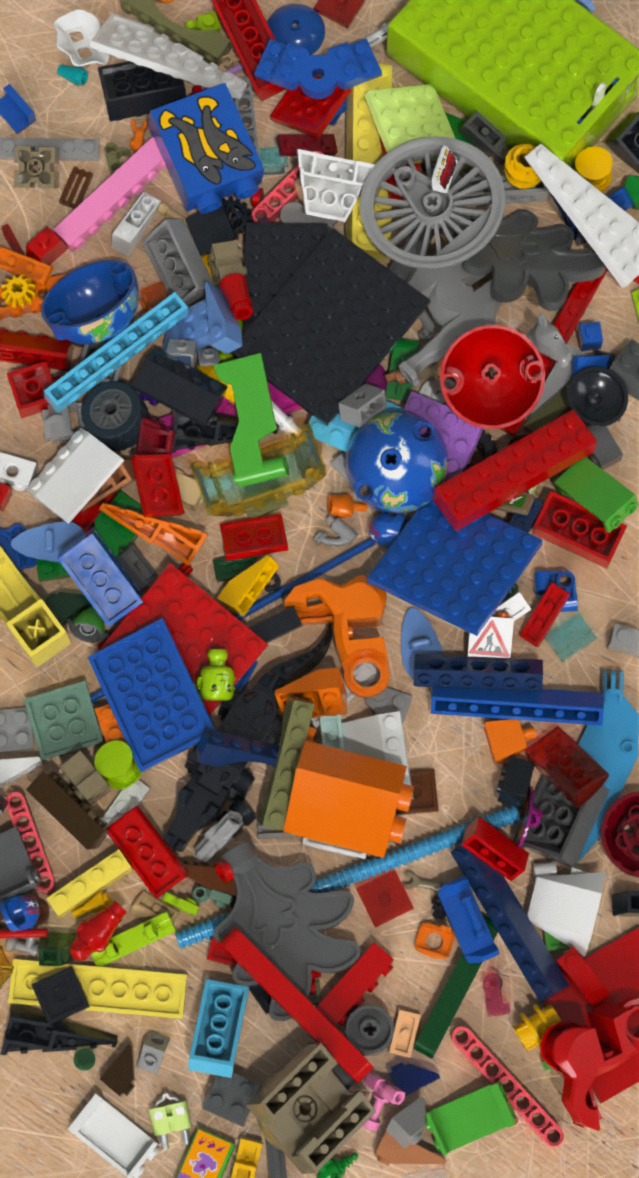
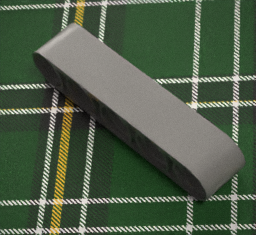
M239 76L248 84L241 99L235 98V105L243 123L251 124L249 127H246V130L259 156L251 81L246 76ZM242 105H248V106H249V107L246 108V109L240 108V106H242Z

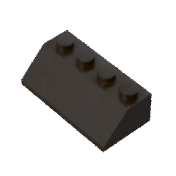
M42 771L26 790L87 850L98 849L110 831L106 827L107 822L101 816H95L91 812L92 808L84 800H78L75 797L76 793L68 785L65 787L60 782L61 777L56 772Z

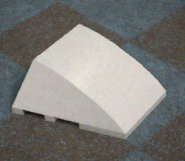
M297 149L305 214L346 222L366 178L375 164Z
M606 872L536 877L527 914L529 920L568 947H574L579 954L585 957L599 908Z

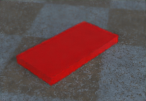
M138 805L107 827L110 830L108 835L155 899L189 875Z

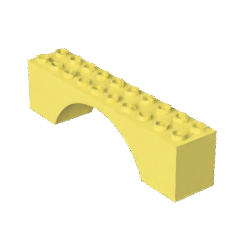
M0 546V619L37 668L69 646L71 642L66 631L42 598L32 589Z

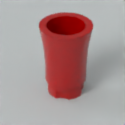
M239 273L227 275L220 281L219 289L224 295L234 318L246 320L251 317L253 312L247 279L243 274Z

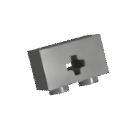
M364 384L338 403L341 421L357 427H361L369 419L387 408L385 390L369 384Z

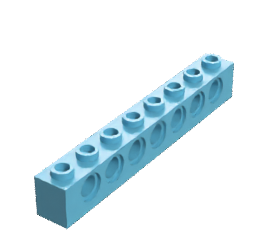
M174 292L45 389V399L58 414L188 316V306Z

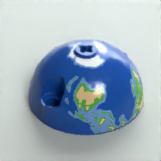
M103 260L82 266L61 278L48 291L41 305V315L53 331L56 339H67L81 345L99 344L111 340L125 330L135 316L139 303V285L135 272L129 264L123 261Z
M390 411L372 417L354 433L346 453V472L357 498L370 507L385 513H408L425 506L432 500L434 488L443 484L447 475L448 453L440 433L426 419L410 412ZM424 427H430L431 435L428 438H422L421 430ZM390 455L393 457L397 456L395 464L387 463L389 461L387 458ZM365 485H368L371 490L367 497H363L360 493L361 488Z

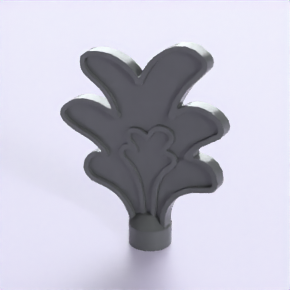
M526 209L518 210L510 217L502 219L496 234L490 242L477 254L465 260L464 270L474 276H484L491 272L493 276L492 295L497 302L507 303L519 299L525 292L527 283H529L536 292L539 305L545 310L556 311L566 301L569 282H585L597 279L605 273L606 266L594 250L570 251L574 240V233L569 226L560 224L549 228L537 229L538 218L535 214ZM459 215L472 222H474L478 218L472 216ZM453 221L463 231L467 228L466 226ZM446 224L452 238H456L458 234ZM440 228V234L445 236L442 228Z
M251 840L232 848L220 857L228 862L233 871V879L237 888V899L231 913L214 929V938L218 943L236 927L307 999L311 989V971L323 974L337 973L349 968L358 960L361 951L356 942L331 938L319 932L341 924L349 916L354 904V897L350 892H309L316 881V873L311 864L302 862L287 867L269 865L259 858V854ZM237 963L232 973L233 981L237 985L246 987L258 985ZM273 998L271 999L269 1015L273 1020L287 1021L293 1019Z

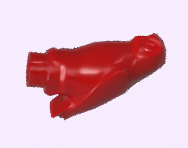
M115 900L109 906L106 905L103 910L84 919L79 924L76 930V938L69 950L73 959L84 961L92 953H100L107 948L114 931L122 921L121 918L127 913Z

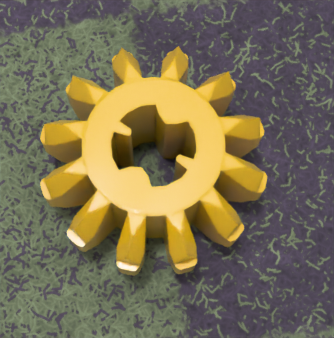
M21 273L19 278H17L13 274L12 280L6 278V284L1 285L3 291L1 296L3 299H6L5 303L7 305L12 304L14 309L18 305L24 309V303L31 305L32 301L30 298L36 297L34 292L36 287L35 284H31L32 280L30 277L25 279L24 274Z

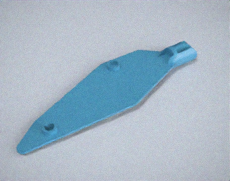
M603 670L602 693H604V711L602 726L587 725L573 755V773L595 779L609 789V793L577 862L584 857L599 839L604 816L611 805L618 800L638 758L639 714L623 696L624 670H620L619 689H615L616 670H611L610 689H607V670Z

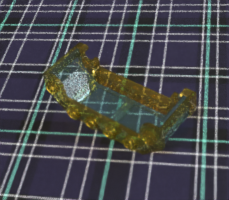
M310 423L299 426L301 433L297 435L294 433L290 434L291 439L261 448L263 460L284 455L289 466V476L240 487L233 480L232 473L235 470L232 459L214 465L210 461L207 462L208 465L203 467L200 460L190 463L207 515L240 516L248 510L261 509L268 503H277L283 501L286 497L301 495L327 475L326 466Z

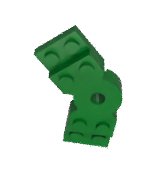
M122 491L110 503V505L143 514L142 506ZM102 511L94 520L95 530L115 557L120 554V549H126L138 538L137 534ZM37 559L39 582L71 578L60 562Z

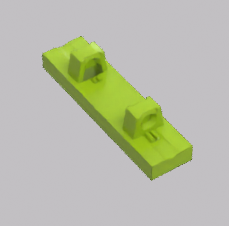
M168 911L112 937L104 951L100 953L94 952L91 956L95 965L102 967L177 930ZM114 942L119 952L115 951L113 946Z

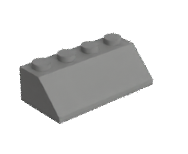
M165 219L142 240V243L167 296L169 297L176 292L182 301L189 306L206 297L205 282L214 285V282L184 220Z

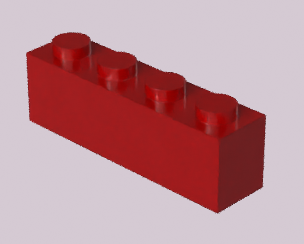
M374 942L316 1008L334 1027L338 1024L342 1026L349 1018L347 1013L352 1008L357 1009L364 1002L362 998L367 991L372 993L379 985L377 980L381 975L386 977L394 968L391 965L394 959Z

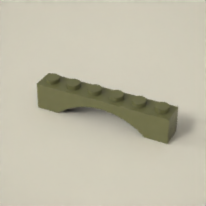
M120 0L121 9L125 13L135 15L140 22L151 25L159 34H165L174 43H180L203 56V60L208 64L213 62L219 67L222 63L221 58L224 55H228L232 49L231 40L216 30H193L172 22L163 15L153 0Z
M288 695L283 714L281 740L275 768L266 793L262 798L257 821L262 826L280 830L284 828L296 768L307 737L315 705L310 700Z

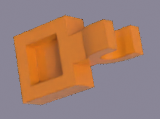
M131 120V128L133 133H135V138H131L130 150H133L134 154L144 145V136L148 128L147 121H143V126L137 128L136 121Z

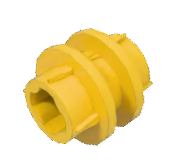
M520 144L514 146L508 152L505 158L504 174L512 186L519 189H529L541 182L539 176L524 158L535 146Z
M537 1004L533 1005L532 1008L535 1014L528 1018L521 1012L519 1014L521 1022L512 1027L527 1052L535 1047H538L540 1050L541 1038L546 1028L554 1022L561 1021L551 1004L541 1010Z

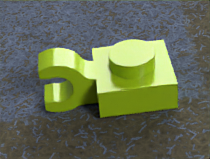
M216 11L198 15L197 21L190 20L185 22L186 28L216 30L219 33L221 32Z

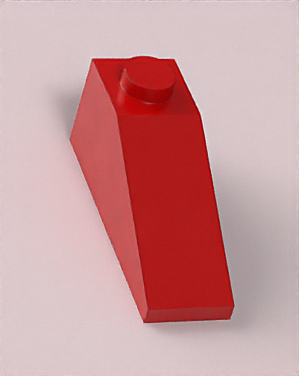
M574 947L556 961L560 971L593 1010L603 1003L614 1001L591 967Z

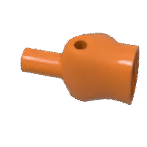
M330 494L327 502L328 514L336 515L340 518H349L353 515L354 511L366 512L368 507L365 503L354 502L350 494Z

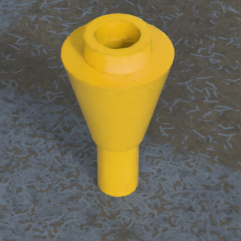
M100 890L84 906L73 910L72 915L77 919L87 913H97L103 910L106 905L109 906L112 903L111 898L107 892L103 893Z

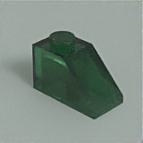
M59 592L57 595H50L45 600V604L62 627L68 624L67 619L73 620L84 609L91 606V603L82 594Z

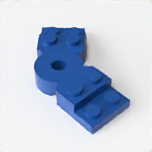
M367 38L352 44L345 42L328 50L326 56H310L306 48L289 42L285 45L270 39L254 74L259 79L291 91L300 86L306 96L314 99H323L333 94L336 86L347 90L382 76V71ZM315 75L323 76L320 79L314 78Z

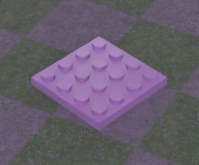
M411 391L403 411L426 419L440 433L448 453V469L444 481L446 482L466 471L484 428L473 426L460 419L450 407ZM424 427L421 430L422 438H428L431 435L430 427ZM390 455L387 458L389 459L387 463L395 464L397 462L395 460L397 456L395 455L393 457Z

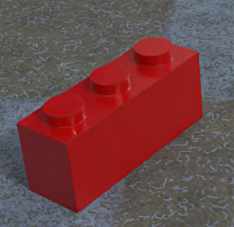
M478 817L466 827L461 845L510 881L525 871L529 853L526 850L518 848L515 842L481 817Z

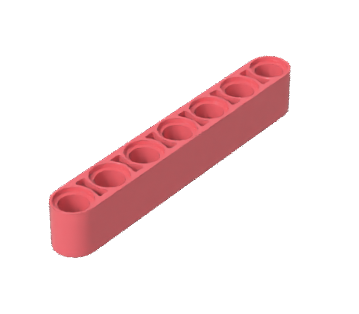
M463 1026L456 1028L451 1035L453 1045L489 1084L499 1080L501 1083L503 1081H510L513 1085V1090L506 1094L513 1110L544 1144L549 1147L560 1145L564 1139L562 1129L468 1028ZM462 1031L466 1033L467 1041L465 1043H459L456 1040L455 1035L457 1032ZM473 1048H479L482 1051L481 1059L476 1060L472 1058L471 1050ZM489 1064L495 1065L498 1069L497 1075L489 1076L486 1072V1066ZM519 1097L527 1099L528 1107L526 1109L518 1108L516 1102ZM534 1114H540L543 1117L544 1121L541 1126L533 1124L532 1116ZM550 1130L556 1131L559 1135L556 1143L550 1142L547 1138Z

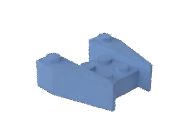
M205 282L206 298L189 307L188 316L166 331L163 352L166 353L169 339L197 341V349L211 345L226 354L243 346L241 327L237 319L234 318L233 313H231L229 305L219 288ZM170 355L191 367L190 357Z

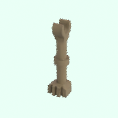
M407 872L406 877L412 878L413 882L411 884H403V887L408 890L420 887L434 890V893H437L444 884L439 880L433 882L420 879L415 874Z

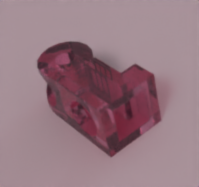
M494 973L487 975L483 982L487 1017L506 1015L511 1012L509 1003L503 1004L501 993L503 986L502 978Z

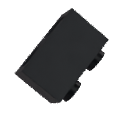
M510 756L508 764H503L500 774L504 776L503 781L499 780L496 792L499 793L497 802L523 808L535 763Z

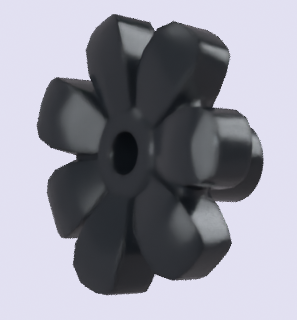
M433 897L431 900L433 904L432 909L434 910L433 917L436 919L445 918L446 913L439 897Z

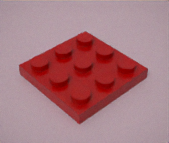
M317 75L314 76V78H316V79L322 78V77L317 76ZM300 86L292 91L288 89L270 115V118L275 123L319 138L351 90H343L336 86L335 91L330 96L323 99H314L306 96Z

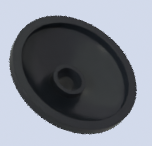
M589 367L579 371L570 381L567 388V402L570 410L574 409L584 424L593 427H606L617 422L625 413L628 405V392L621 378L611 370L603 367ZM591 399L596 400L597 404H593Z

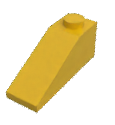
M265 556L231 579L221 590L217 599L225 607L244 617L277 571L279 565L270 556Z

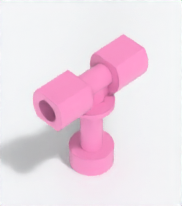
M369 1073L365 1079V1085L375 1091L372 1096L376 1098L373 1105L376 1112L363 1127L372 1131H378L381 1123L378 1120V1116L384 1102L400 1105L405 1098V1092L396 1086L387 1085V1080L380 1075Z

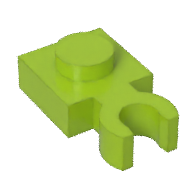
M166 892L162 899L164 903L174 906L194 917H197L200 908L196 906L197 902L188 897L183 900Z

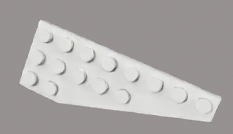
M114 13L108 17L91 40L90 48L96 49L101 53H107L118 59L131 61L136 65L145 66L156 72H162L174 78L189 81L194 85L212 88L226 83L232 98L241 99L247 89L248 83L230 72L220 71L217 69L218 65L213 62L210 64L203 61V56L180 43L170 42L168 36L165 34L158 35L154 32L153 27Z
M539 144L524 158L622 288L628 286L639 275V223L546 147Z

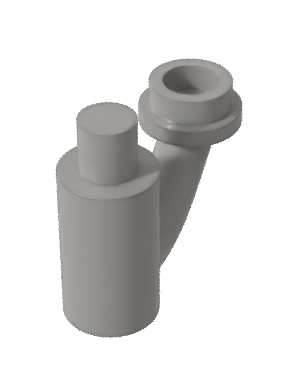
M330 515L326 522L331 525L330 530L340 538H327L328 534L320 531L314 538L317 546L324 544L340 547L347 544L350 545L356 539L358 533L340 518L336 520Z

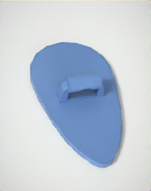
M65 521L34 527L20 533L12 539L11 546L14 550L27 557L59 562L57 559L58 552L85 532L73 522L69 524Z
M410 608L402 624L401 655L406 673L414 678L415 654H444L430 622L418 609Z

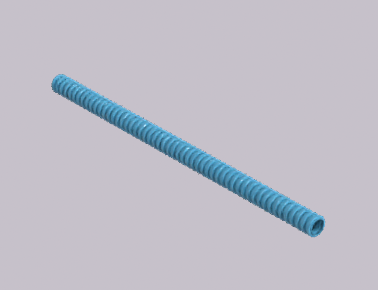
M511 805L509 808L507 806L504 807V810L498 809L496 813L493 811L491 815L485 814V817L480 816L498 830L502 826L507 827V824L513 825L515 821L516 823L520 822L517 808ZM467 821V824L461 823L459 827L456 825L454 829L448 828L446 832L442 830L441 834L437 832L435 836L429 835V838L426 839L424 837L422 841L416 840V843L411 842L409 846L405 844L403 848L398 847V850L392 849L390 853L387 851L384 858L373 856L372 860L366 859L364 863L360 861V864L357 865L355 863L353 867L347 866V869L344 870L342 868L340 872L334 871L335 874L328 873L327 877L323 875L321 879L316 878L315 884L309 892L326 893L333 890L337 891L338 888L344 889V886L349 887L351 883L355 885L356 881L362 882L364 878L368 880L370 876L375 877V874L381 875L383 871L385 873L388 872V869L394 870L396 866L400 868L401 864L405 866L407 862L413 863V860L416 859L418 861L420 857L426 858V855L431 856L433 852L437 854L438 850L444 851L446 847L450 849L452 845L457 846V843H462L465 829L472 822ZM226 912V915L222 913L220 914L221 917L218 918L214 916L213 920L209 918L205 923L201 921L199 925L196 923L194 927L188 926L189 929L185 930L183 928L181 932L177 930L175 936L179 947L183 950L185 949L184 946L188 945L190 947L192 943L196 945L198 941L204 942L203 939L207 938L209 940L211 936L214 937L215 927L227 918L230 912Z

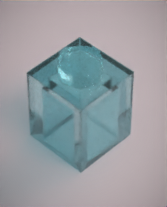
M278 147L260 148V161L264 167L263 175L285 174V167H289L288 156H280Z

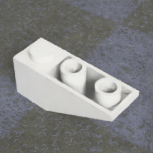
M143 192L112 233L111 248L129 257L140 242L161 201Z

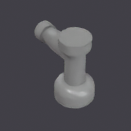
M8 938L5 951L13 952L17 949L31 953V956L35 957L39 944L34 943L35 938H26V942L17 941V938Z

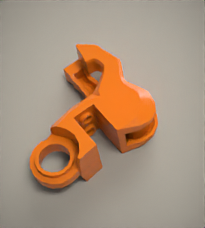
M359 575L343 585L317 578L295 586L284 599V609L286 610L294 606L303 625L333 622L335 647L339 662L344 671L345 685L349 691L360 698H372L384 692L389 684L390 676L384 637L353 640L352 629L378 627L381 625L386 607V592L367 583L368 576ZM319 598L323 601V603L307 607V602L310 599ZM369 663L376 666L379 670L380 679L374 686L362 687L354 680L353 672L359 665Z

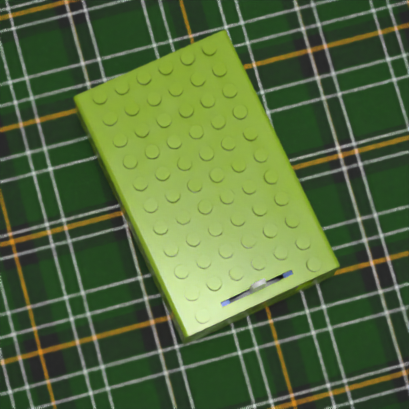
M410 0L388 25L387 55L425 85L430 84L438 95L468 118L478 111L506 137L503 143L510 150L520 144H531L535 147L542 144L572 169L575 168L577 155L583 149L593 147L639 94V48L575 0Z

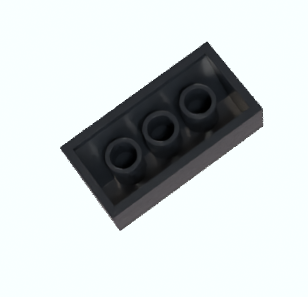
M155 348L147 357L131 388L205 427L222 405L228 386Z

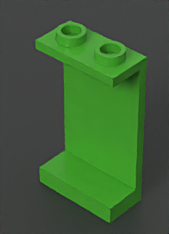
M587 457L573 464L554 481L559 495L564 497L569 495L600 519L608 533L617 528L639 506L636 495Z
M500 1080L432 1109L425 1114L426 1127L429 1131L432 1130L435 1136L433 1140L438 1152H442L443 1156L452 1150L505 1127L514 1126L519 1122Z

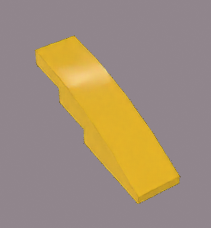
M241 1137L231 1178H255L263 1145L262 1141Z

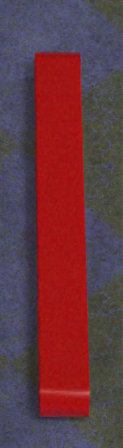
M236 927L219 942L228 954L316 1043H322L338 1065L356 1083L359 1084L374 1068Z

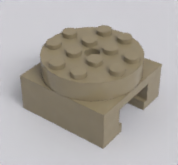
M322 1043L306 1045L286 1066L277 1069L269 1075L262 1084L259 1093L246 1104L247 1108L256 1117L260 1130L266 1140L276 1149L284 1152L302 1174L317 1173L376 1112L361 1091H356L351 1095L331 1071L338 1063ZM300 1104H301L302 1107H303V1112H302V1114H299V1113H300V1112H299V1106H300Z

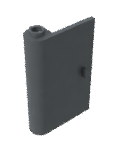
M17 826L0 833L1 903L6 898H13L39 887V881L42 880L39 871L32 864Z

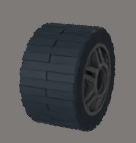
M121 381L105 382L93 388L88 393L81 409L82 422L88 432L112 451H123L134 447L138 443L142 418L150 417L148 408L137 391L131 388V385Z

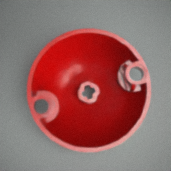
M501 325L476 327L457 338L445 354L440 372L441 390L451 410L465 422L485 429L508 427L528 416L540 400L545 383L543 360L535 345L519 331ZM534 364L540 367L539 373L531 375L528 372L529 367ZM489 367L497 370V372L493 373V377H489L488 374L485 375ZM447 377L456 379V384L453 387H447L444 384Z

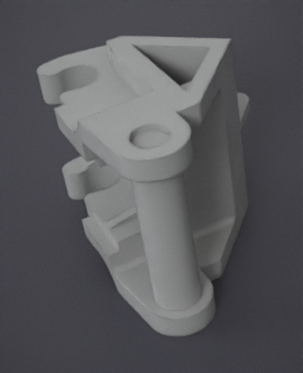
M74 401L58 414L51 405H48V410H42L41 417L44 424L45 442H50V439H52V442L71 439L75 432H72L70 413L75 411L78 414L79 429L82 428L88 432L82 422L81 409L83 402L77 403Z

